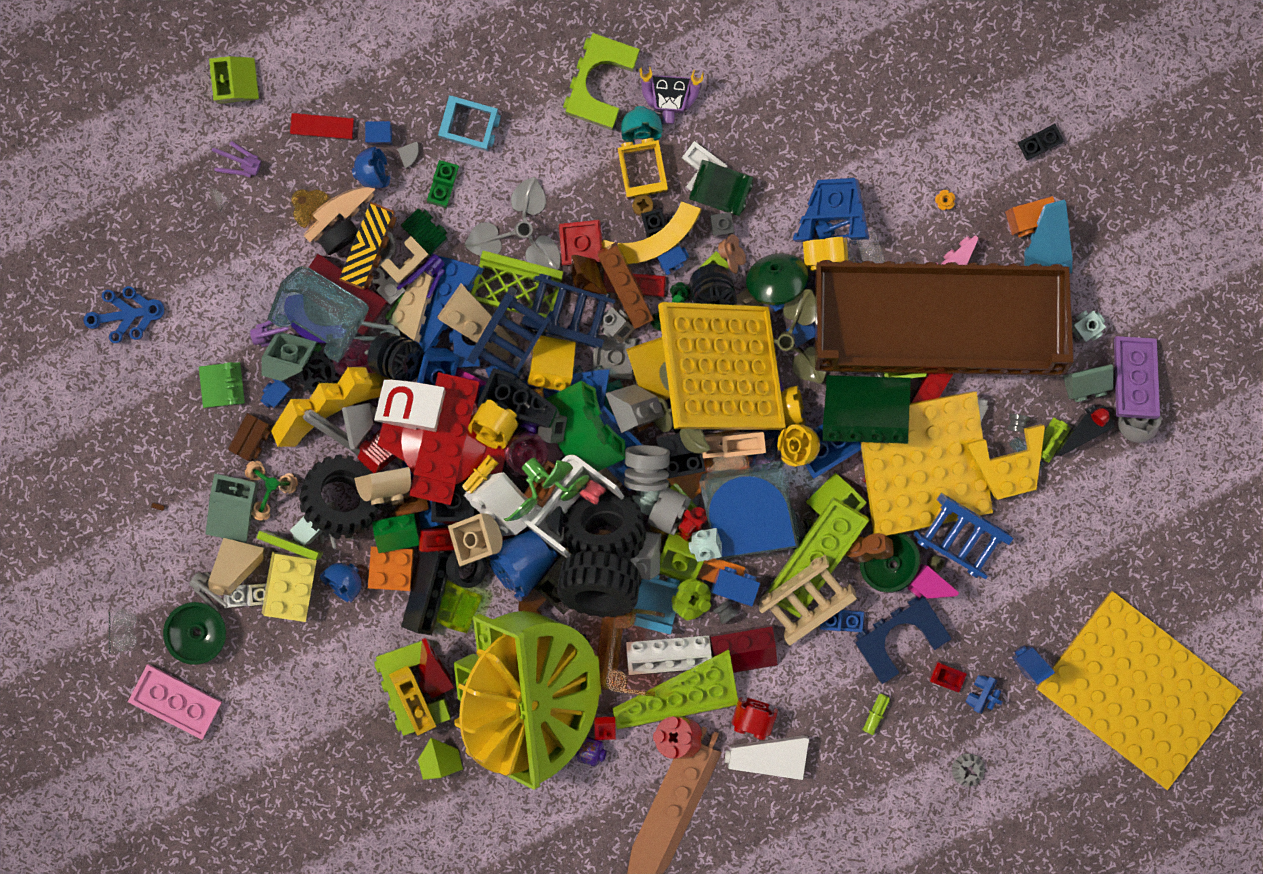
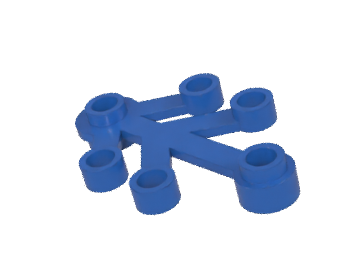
M126 286L122 291L123 296L127 299H133L142 306L141 308L134 309L118 298L112 290H105L102 293V299L105 302L114 304L122 311L101 315L89 312L84 316V324L88 328L96 329L101 323L123 319L116 331H112L109 334V340L117 344L123 340L124 333L134 319L144 316L139 325L132 328L129 332L132 339L140 340L150 322L158 320L163 316L165 308L162 302L156 299L148 301L138 294L135 288ZM132 289L133 294L128 297L126 291ZM108 292L112 294V298L110 300L106 299V294ZM156 306L157 311L152 314L150 308ZM91 316L95 318L93 324H90L88 321ZM135 330H139L140 335L137 338L133 335V332ZM115 333L119 335V339L117 341L113 340V335Z

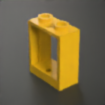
M653 138L643 139L641 144L633 145V142L622 143L621 147L617 149L627 199L636 198L639 195H652L668 191L659 140L654 141ZM654 149L660 182L630 188L624 154Z

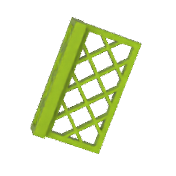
M482 251L479 267L492 269L495 276L485 280L482 274H478L475 278L471 294L479 303L498 308L500 302H498L495 296L503 291L507 293L510 286L513 287L518 284L523 293L515 298L519 300L525 296L530 303L528 308L532 309L533 302L528 294L537 290L539 284L534 282L536 286L526 291L521 282L525 279L533 280L535 275L545 274L551 276L552 281L561 283L563 271ZM507 273L512 274L516 281L505 285L501 276ZM498 279L503 288L493 293L488 283ZM483 286L490 293L485 298L475 296L477 289ZM555 289L548 296L544 294L542 303H547L549 312L550 310L553 311L559 289ZM507 308L508 311H512V312L521 314L520 312L516 311V310L513 309V308H512V309ZM539 313L541 316L547 317L546 314Z

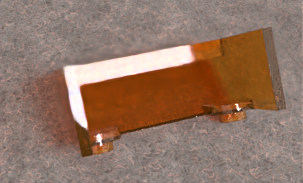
M633 609L630 613H626L623 616L617 615L612 618L609 616L602 618L597 651L601 689L655 696V692L627 689V676L622 671L617 670L623 629H628L634 625L636 614L665 617V613Z

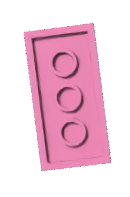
M150 664L146 665L128 700L129 703L201 740L204 739L222 704V701Z

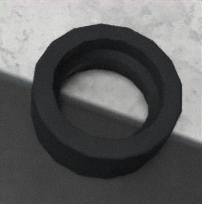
M350 219L345 220L320 238L319 244L328 255H332L351 243L359 230Z
M454 550L448 557L446 573L453 583L461 587L472 588L480 584L485 578L487 560L483 558L475 561V567L471 575L462 579L458 573L459 564Z

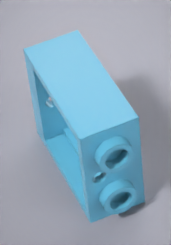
M449 95L438 136L441 139L488 151L489 147H493L495 135H492L494 127L499 126L501 115H498L497 108ZM457 105L491 114L483 142L450 133Z

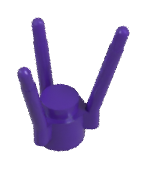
M431 254L417 270L397 286V290H400L408 283L411 284L425 271L431 276L436 274L427 298L430 299L440 277L445 272L442 269L445 263L437 255Z

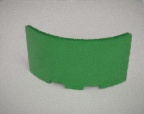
M579 381L546 398L547 401L558 408L560 415L567 417L563 442H557L565 456L575 455L597 472L625 459V440L619 437L608 424L604 425L599 416L602 412L597 401L596 388L583 381Z

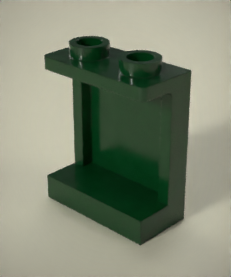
M702 160L689 199L740 216L746 207L745 200L747 194L753 187V177L713 162Z

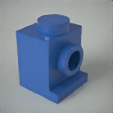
M676 245L656 259L664 274L668 275L670 274L669 269L672 268L675 271L683 267V262L690 257L685 247L681 248L680 245Z
M273 379L275 382L273 384L271 382L268 383L263 389L264 394L260 401L269 409L271 407L277 408L293 390L284 381Z

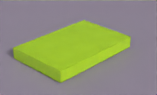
M266 530L259 531L257 539L312 560L321 559L323 554L322 551L306 545L303 546L293 540Z

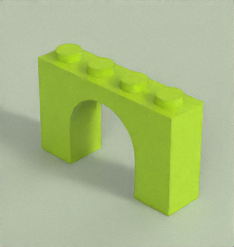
M592 33L591 38H586L583 47L586 53L584 58L580 57L576 69H579L577 77L573 76L570 84V89L573 90L570 97L566 96L563 108L566 109V115L613 130L619 108L594 99L586 88V79L591 70L603 64L614 65L633 72L640 49Z
M422 640L377 655V661H374L377 673L381 672L383 677L381 681L382 688L385 693L388 692L390 700H388L391 712H395L397 720H395L398 732L402 731L403 736L413 733L415 730L389 674L407 665L412 667L420 664ZM445 698L426 704L435 725L452 718Z

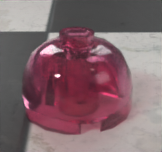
M348 339L339 343V347L333 350V365L340 376H343L348 367H366L368 373L371 372L367 361L368 355L365 354V351L369 350L370 344L366 345L360 339Z
M519 432L513 435L504 450L506 463L521 475H527L522 469L527 461L536 458L542 465L543 461L546 462L548 456L546 443L538 435L530 432Z

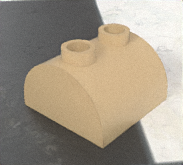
M407 467L355 478L360 497L364 501H371V505L384 503L383 498L390 497L391 501L403 499V495L407 494L411 487L410 468Z
M481 513L448 526L459 566H464L497 554L502 548L500 528L489 514Z

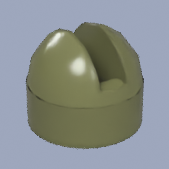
M933 555L927 560V566L936 573H939L945 564V559L937 555Z

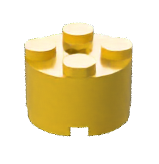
M487 400L480 405L468 425V430L470 433L474 431L477 434L476 439L484 445L495 449L498 446H502L501 449H504L518 426L515 419L517 415L512 410H505L494 401Z

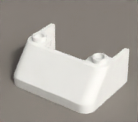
M568 455L562 459V461L568 462L573 466L572 471L559 481L565 488H569L580 477L588 475L590 480H593L605 489L607 488L620 499L624 498V495L614 483L579 457ZM556 486L543 508L536 505L521 519L546 543L568 558L571 554L560 545L565 538L564 530L562 536L559 537L549 530L546 520L558 506L562 507L564 514H566L580 494L578 493L568 501H562L561 496L565 492Z

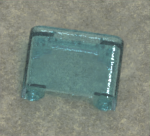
M300 266L280 283L267 319L278 327H288L295 323L327 343L324 353L338 363L344 357L363 323L369 307L364 301L312 269Z

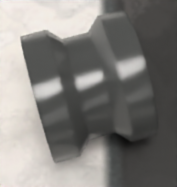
M1009 414L1011 421L1007 426V430L1024 433V428H1027L1030 417Z
M730 599L725 600L713 609L714 613L719 615L722 624L739 613L737 609L732 607Z

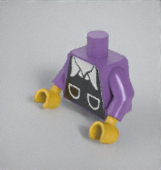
M650 66L649 73L647 74L642 73V67L639 69L640 77L642 78V94L648 105L654 107L655 112H663L662 124L673 125L675 113L683 114V111L689 109L698 98L700 83L704 78L703 71L701 77L697 78L694 76L695 70H693L691 78L652 75Z

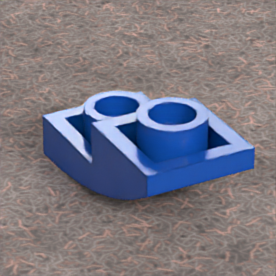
M841 610L820 624V630L862 632L864 630L865 611Z

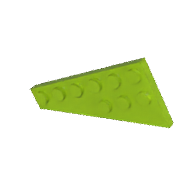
M729 650L614 707L613 713L617 730L662 721L667 717H681L737 705L738 696Z

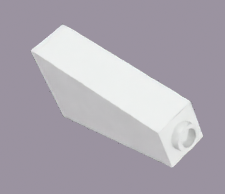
M796 736L731 745L730 751L726 750L725 763H728V768L733 770L803 780L809 738L807 736Z

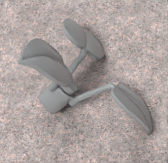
M533 177L523 181L515 188L511 195L512 208L516 211H523V221L515 225L514 231L498 235L496 226L487 222L480 223L472 229L465 242V247L478 256H481L482 251L498 254L502 249L499 239L515 234L521 239L528 238L532 244L525 252L527 262L556 270L559 269L560 253L556 243L545 235L539 236L534 242L531 236L533 228L526 218V212L530 215H536L544 209L546 204L544 191L537 178Z

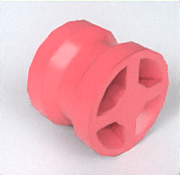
M589 479L585 489H582L579 494L589 502L597 505L599 496L604 494L606 490L598 483Z

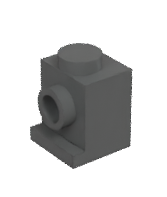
M557 411L551 428L539 426L538 433L534 434V438L548 443L563 442L567 417L560 415L559 411Z

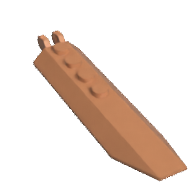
M704 726L701 728V741L707 732V728ZM714 732L711 735L708 745L702 743L700 750L693 757L673 759L632 846L627 874H663L670 865L722 752L713 749L719 733Z

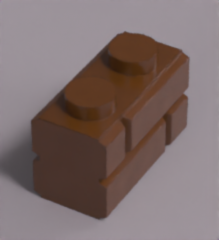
M247 413L227 450L247 461L257 460L262 452L260 446L263 440L267 441L272 433L270 429L271 424L251 413Z

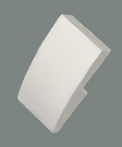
M267 583L239 585L230 596L224 594V602L228 604L226 608L263 605Z

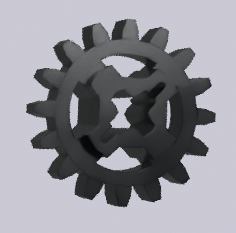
M313 351V356L309 357L303 370L295 374V377H300L301 379L297 384H304L303 391L310 389V395L317 388L313 386L316 382L334 383L335 380H340L336 373L341 372V369L335 368L338 361L332 362V355L325 357V351H322L320 355H318L317 351ZM314 359L323 360L319 365H314L310 362ZM329 366L331 368V378L327 374ZM305 369L308 371L309 378L307 380L304 375ZM313 369H321L320 373L324 378H315Z

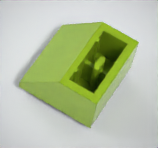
M228 56L209 59L213 100L217 104L259 100L255 58Z
M836 473L806 501L819 516L833 497L856 511H859L867 503Z

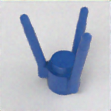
M850 219L835 225L828 223L831 220L819 221V225L815 226L819 239L832 237L849 239V234L832 235L835 234V229L850 224Z

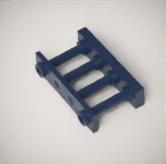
M545 274L535 275L532 281L539 283L531 310L539 314L546 287L559 289L553 308L554 314L551 317L554 322L549 331L544 330L543 333L601 349L604 340L599 339L600 335H598L606 305L612 306L615 304V300L611 299V295H598L552 281V277ZM569 292L579 297L571 324L566 329L560 327L558 321L566 293ZM588 298L598 301V306L591 330L586 335L580 333L578 327L586 299ZM526 316L521 318L520 326L537 331L541 327L540 324Z
M510 286L467 361L474 364L477 358L480 360L484 359L520 379L524 372L521 370V367L544 330L548 332L554 320L551 317L554 312L550 310L546 318L518 302L517 298L514 297L518 290ZM507 308H513L540 324L541 327L536 335L508 319L507 315L504 314ZM503 325L530 341L531 343L526 352L498 336L497 332L494 331L496 326ZM493 342L519 357L521 360L517 367L514 368L487 352L488 349L484 348L486 343Z

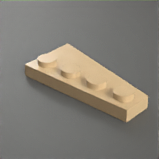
M461 283L437 317L440 321L477 343L492 315ZM497 325L494 330L497 332V335L517 346L516 341L505 329ZM487 342L484 347L505 361L511 354L493 342Z

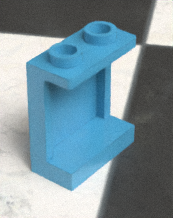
M660 575L655 576L651 580L641 579L638 601L633 610L630 624L671 635L676 614L672 608L673 594L676 596L679 591L677 587L680 585V580L668 577L667 581L659 579Z

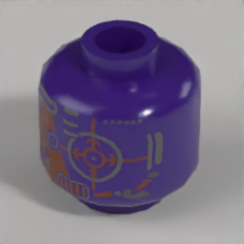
M586 737L575 755L578 762L595 767L599 762H604L607 750H604V743L602 741Z

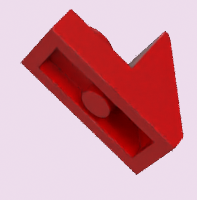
M936 661L929 681L959 693L967 673Z

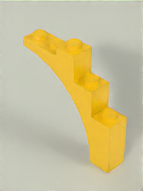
M348 367L338 383H319L310 399H290L271 430L277 447H296L302 438L314 428L313 425L303 419L306 410L311 409L326 419L344 407L380 397L384 380L392 379L377 373H368L366 367Z

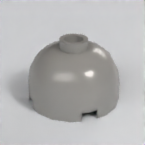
M1161 415L1158 419L1119 417L1118 427L1126 439L1137 443L1147 442L1157 434L1162 417Z

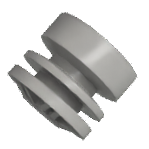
M652 445L628 447L625 450V464L631 468L625 470V487L637 491H660L668 487L667 478L669 473L663 468L669 466L670 451L666 448Z

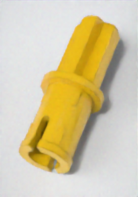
M488 455L477 469H473L474 473L463 484V489L472 494L483 480H487L486 477L499 463Z

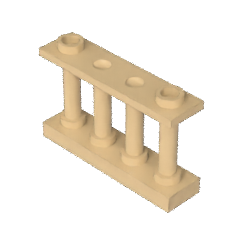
M826 555L821 558H815L807 568L771 593L764 594L760 601H758L761 613L770 609L784 625V638L789 645L795 643L857 599L855 589L850 584L847 587H841L826 569L829 567ZM818 574L835 591V595L829 599H825L810 582ZM802 585L819 604L812 611H808L793 593ZM786 597L802 615V618L796 622H791L776 603Z

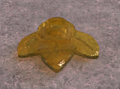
M300 189L293 193L291 198L292 205L295 207L293 216L299 226L306 228L310 220L317 221L312 213L328 200L329 197L325 192L317 189L310 192ZM305 197L306 202L301 204L298 202V198Z

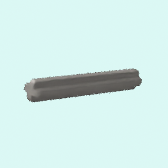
M313 410L305 411L303 416L305 421L350 450L346 432ZM359 449L351 450L352 452H354V453L357 454V455H358L359 452H360Z

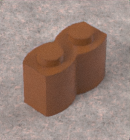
M880 533L871 534L865 538L857 537L846 552V556L856 562H867L873 558L887 559L894 555L893 541Z

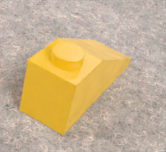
M408 665L389 674L417 736L435 728V722Z

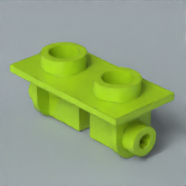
M1053 417L1044 431L1041 459L1047 463L1050 462L1071 430L1068 424Z

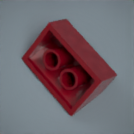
M771 624L710 635L713 657L729 650L733 673L778 665L774 632Z

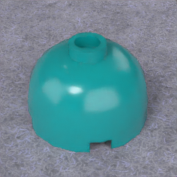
M637 106L629 111L621 123L622 139L625 142H633L635 144L634 139L653 138L656 141L662 137L661 133L663 134L662 122L658 114L644 106Z

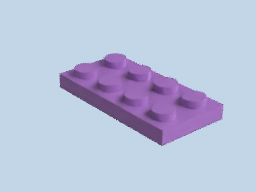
M1116 336L1114 338L1116 417L1158 419L1160 417L1157 339Z

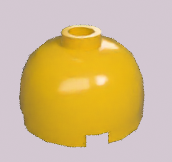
M798 385L785 388L784 391H781L786 427L793 424L806 426V418L801 416L804 406Z
M793 424L781 431L777 447L783 456L781 459L786 464L798 467L810 464L817 457L820 451V440L816 432L809 426Z

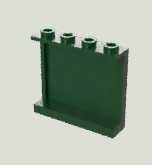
M827 375L823 441L908 444L911 378Z

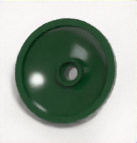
M786 253L770 254L759 259L751 266L746 277V285L750 295L758 302L767 305H781L796 299L802 294L808 284V271L803 261L794 255Z
M903 533L887 535L893 541V556L887 559L873 558L867 562H860L862 577L869 586L877 591L884 593L901 591L913 582L919 572L921 558L918 547L911 538ZM893 562H897V566L895 568H892Z
M189 602L178 606L169 614L163 628V639L167 650L180 662L190 665L204 664L215 658L223 649L227 636L226 625L220 613L212 606L202 602ZM196 628L201 630L200 636L194 634Z

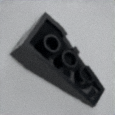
M495 368L492 369L477 404V407H480L487 400H492L499 407L515 412L517 423L551 428L558 411L557 407L513 374Z
M468 478L455 486L451 505L432 501L431 522L452 525L475 516V508L471 506L468 499L464 496L466 491L462 487Z

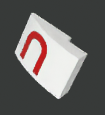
M384 380L374 421L415 430L418 428L436 432L446 392L445 388L408 381Z

